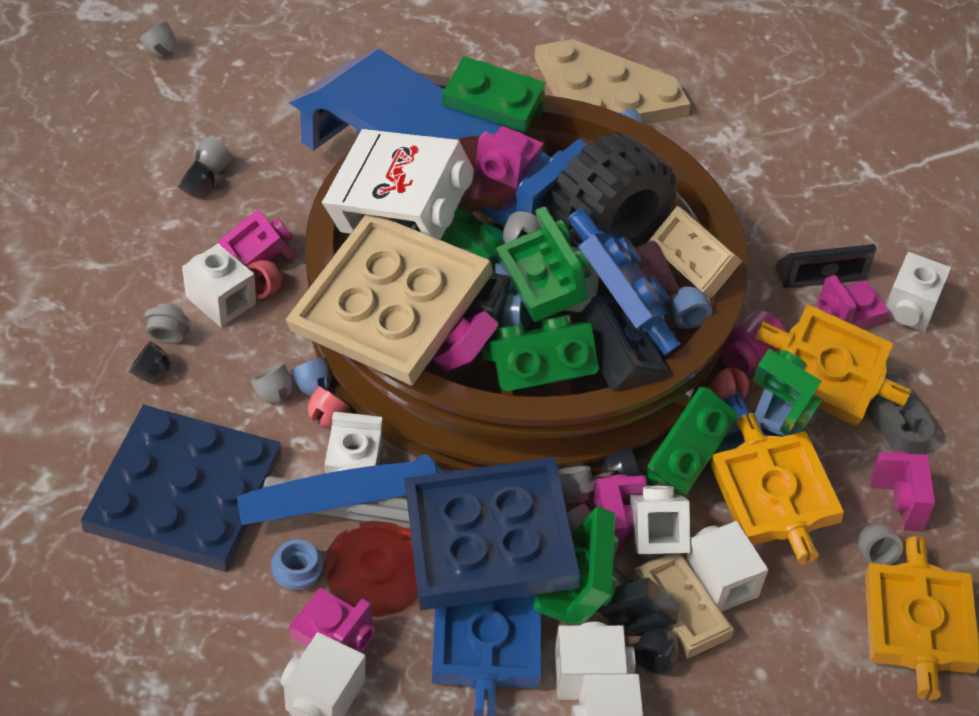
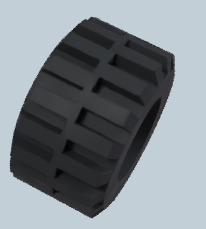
M616 132L610 137L606 134L598 137L593 144L589 142L577 156L574 155L570 159L565 172L562 171L556 180L558 184L552 190L550 198L553 202L549 206L554 222L561 219L569 232L571 240L577 245L584 241L572 224L568 222L567 218L584 207L600 231L603 230L605 234H616L619 239L625 236L638 250L641 246H645L650 238L663 224L666 217L669 216L673 208L671 204L677 194V190L674 188L677 184V179L672 173L673 170L665 162L629 134L624 135L621 132Z

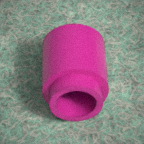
M757 310L751 312L730 334L728 342L721 352V359L726 367L737 368L748 376L756 372L758 364L768 349L777 353L780 349L758 339L756 340L755 337L763 321L785 331L779 318L765 311Z

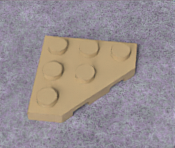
M574 39L536 45L534 58L553 96L587 102L618 113L628 109H636L644 124L689 116L691 104L677 79L673 76Z

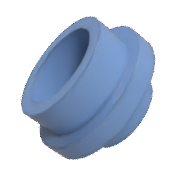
M301 539L287 541L279 547L272 558V575L276 582L284 588L290 590L309 588L322 576V555L308 541ZM294 565H303L304 567H306L301 570L289 569Z

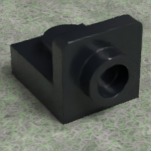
M613 566L612 576L616 578L614 595L609 604L605 607L601 606L597 612L614 626H623L624 635L626 636L677 623L680 605L649 577L631 581Z

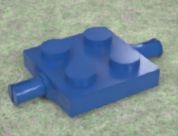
M584 207L580 208L567 218L568 222L572 224L584 241L578 247L636 328L642 327L645 333L648 332L663 353V356L667 355L681 344L663 321L664 317L671 313L665 304L669 300L667 292L654 276L647 279L637 265V262L641 260L638 251L625 236L619 239L616 234H605L603 230L600 231L585 211L586 209Z
M534 595L436 608L431 684L467 685L475 688L474 716H483L484 699L487 700V716H497V689L503 687L539 688L541 679V613L535 611L533 607Z

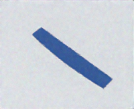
M434 460L384 464L330 472L238 495L237 502L241 524L247 525L406 495L404 478L436 474Z

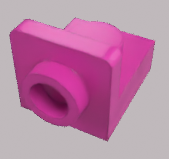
M501 126L495 135L484 132L478 139L475 172L517 189L521 181L541 158L543 143L504 126Z
M259 208L217 241V244H220L244 266L260 260L269 261L280 251L290 261L297 257V254L288 243L294 238L291 232L278 217L270 221Z
M836 275L825 278L817 303L818 309L863 330L885 324L890 312L867 280L843 286Z
M486 311L468 319L462 316L431 360L444 372L473 361L499 324Z
M903 451L879 453L870 476L871 487L893 489L894 508L902 512L903 529L907 531H924L935 505L928 455L909 454Z
M619 474L597 479L592 511L596 506H600L615 513L614 535L618 537V548L615 556H621L626 535H632L633 533L630 495H643V487L648 486L645 476Z
M319 588L289 625L290 637L307 647L316 633L319 632L360 653L368 646L375 631V627L372 625V603L362 598L354 608L322 588Z

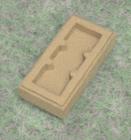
M678 205L648 241L653 248L710 298L716 294L742 262L737 255Z
M668 553L634 569V580L649 577L680 605L677 623L665 627L676 635L680 650L686 659L731 639L734 631L733 627L681 553Z

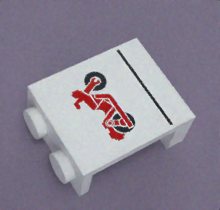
M362 129L324 197L322 204L340 232L352 233L363 217L368 214L415 221L421 233L440 240L445 229L452 223L454 212L465 190L470 187L475 170L459 140Z

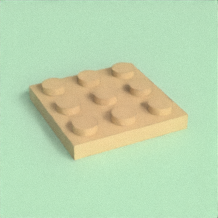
M366 214L285 320L290 331L413 386L492 275V266L488 259L384 217Z

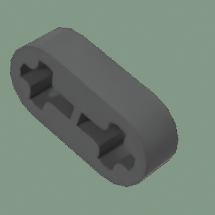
M886 374L885 378L909 388L901 378L892 374ZM912 390L903 407L876 395L868 404L866 411L889 445L895 451H903L909 454H923L926 452L935 433V424Z

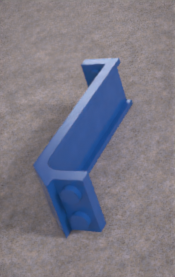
M376 49L346 62L288 102L300 110L301 143L313 151L351 125L360 132L362 129L459 140L474 170L479 137L484 132L495 135L501 127L495 122L443 106L442 92L444 89L381 49ZM578 139L566 150L556 152L552 158L542 152L539 161L521 181L517 189L474 172L472 183L465 190L461 199L503 227H505L509 216L518 211L528 212L537 217L535 210L545 206L550 214L549 206L553 202L550 197L552 190L558 184L557 178L562 171L565 172L570 159L574 155L577 156L587 144ZM521 230L520 234L522 235L528 234L523 230Z

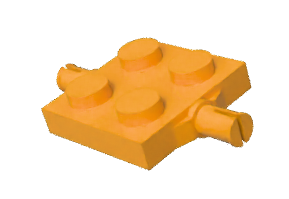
M809 304L806 305L798 323L791 328L789 333L763 321L756 334V340L765 342L780 349V351L782 349L787 350L801 358L808 365L805 371L822 381L815 392L816 395L823 398L817 408L856 427L863 419L868 404L876 395L903 407L911 392V388L904 387L885 378L886 361L894 343Z
M748 413L747 419L746 414L737 419L736 424L745 442L736 449L716 453L711 457V468L734 522H738L753 546L777 539H787L796 555L797 562L804 565L807 559L808 563H811L818 558L819 554L808 533L815 529L841 523L844 514L841 504L806 431L783 437L764 436L756 415Z
M913 536L905 540L906 563L898 565L869 563L866 569L865 587L870 663L905 666L914 669L917 678V697L925 700L928 694V701H931L941 696L938 679L939 671L975 674L979 668V640L971 573L945 571L930 565L927 558V540L920 537L917 542V536Z

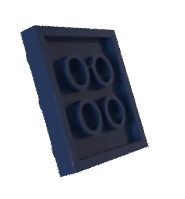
M143 404L81 518L82 529L87 533L227 572L248 524H241L237 496L263 488L265 479L271 476L281 455V443Z
M555 457L404 478L420 611L580 588V573Z

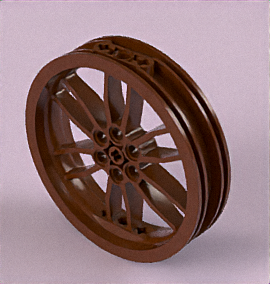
M545 95V107L540 117L533 116L526 132L507 126L504 127L542 142V152L551 158L556 152L566 150L578 139L586 144L589 142L593 144L598 137L606 134L609 137L616 132H621L624 135L629 134L673 170L672 173L677 179V184L674 187L677 190V194L671 204L673 206L671 212L677 205L737 255L742 262L712 298L706 295L712 308V315L707 316L702 325L691 329H682L676 325L671 313L664 317L663 321L671 332L675 333V338L681 343L673 351L663 356V353L652 339L670 374L668 378L624 391H612L608 387L597 391L571 395L570 379L553 382V397L514 396L513 390L504 391L500 388L498 375V393H492L448 381L426 370H423L412 386L311 340L316 358H327L333 377L331 387L338 397L350 406L349 410L353 414L382 417L383 439L417 458L422 454H426L434 460L438 467L451 471L555 457L557 469L572 466L591 467L592 476L606 473L602 471L603 463L610 454L617 450L630 447L636 461L657 451L700 387L708 388L710 380L719 371L726 369V365L721 359V352L727 344L730 334L735 329L744 302L748 280V254L743 230L732 204L709 172L678 144L633 118L587 102ZM350 150L337 162L325 178L314 199L309 214L305 238L308 289L351 234L340 232L322 204ZM488 217L490 225L502 232L504 231L502 225ZM649 243L641 246L637 250L641 257L637 265L639 266L660 255V253ZM599 276L597 296L615 299ZM669 297V300L665 302L666 306L669 308L670 311V301L672 299L671 297ZM562 310L545 318L570 315L571 322H576L577 316L581 312ZM530 317L527 331L542 328L541 320L534 322L532 317Z

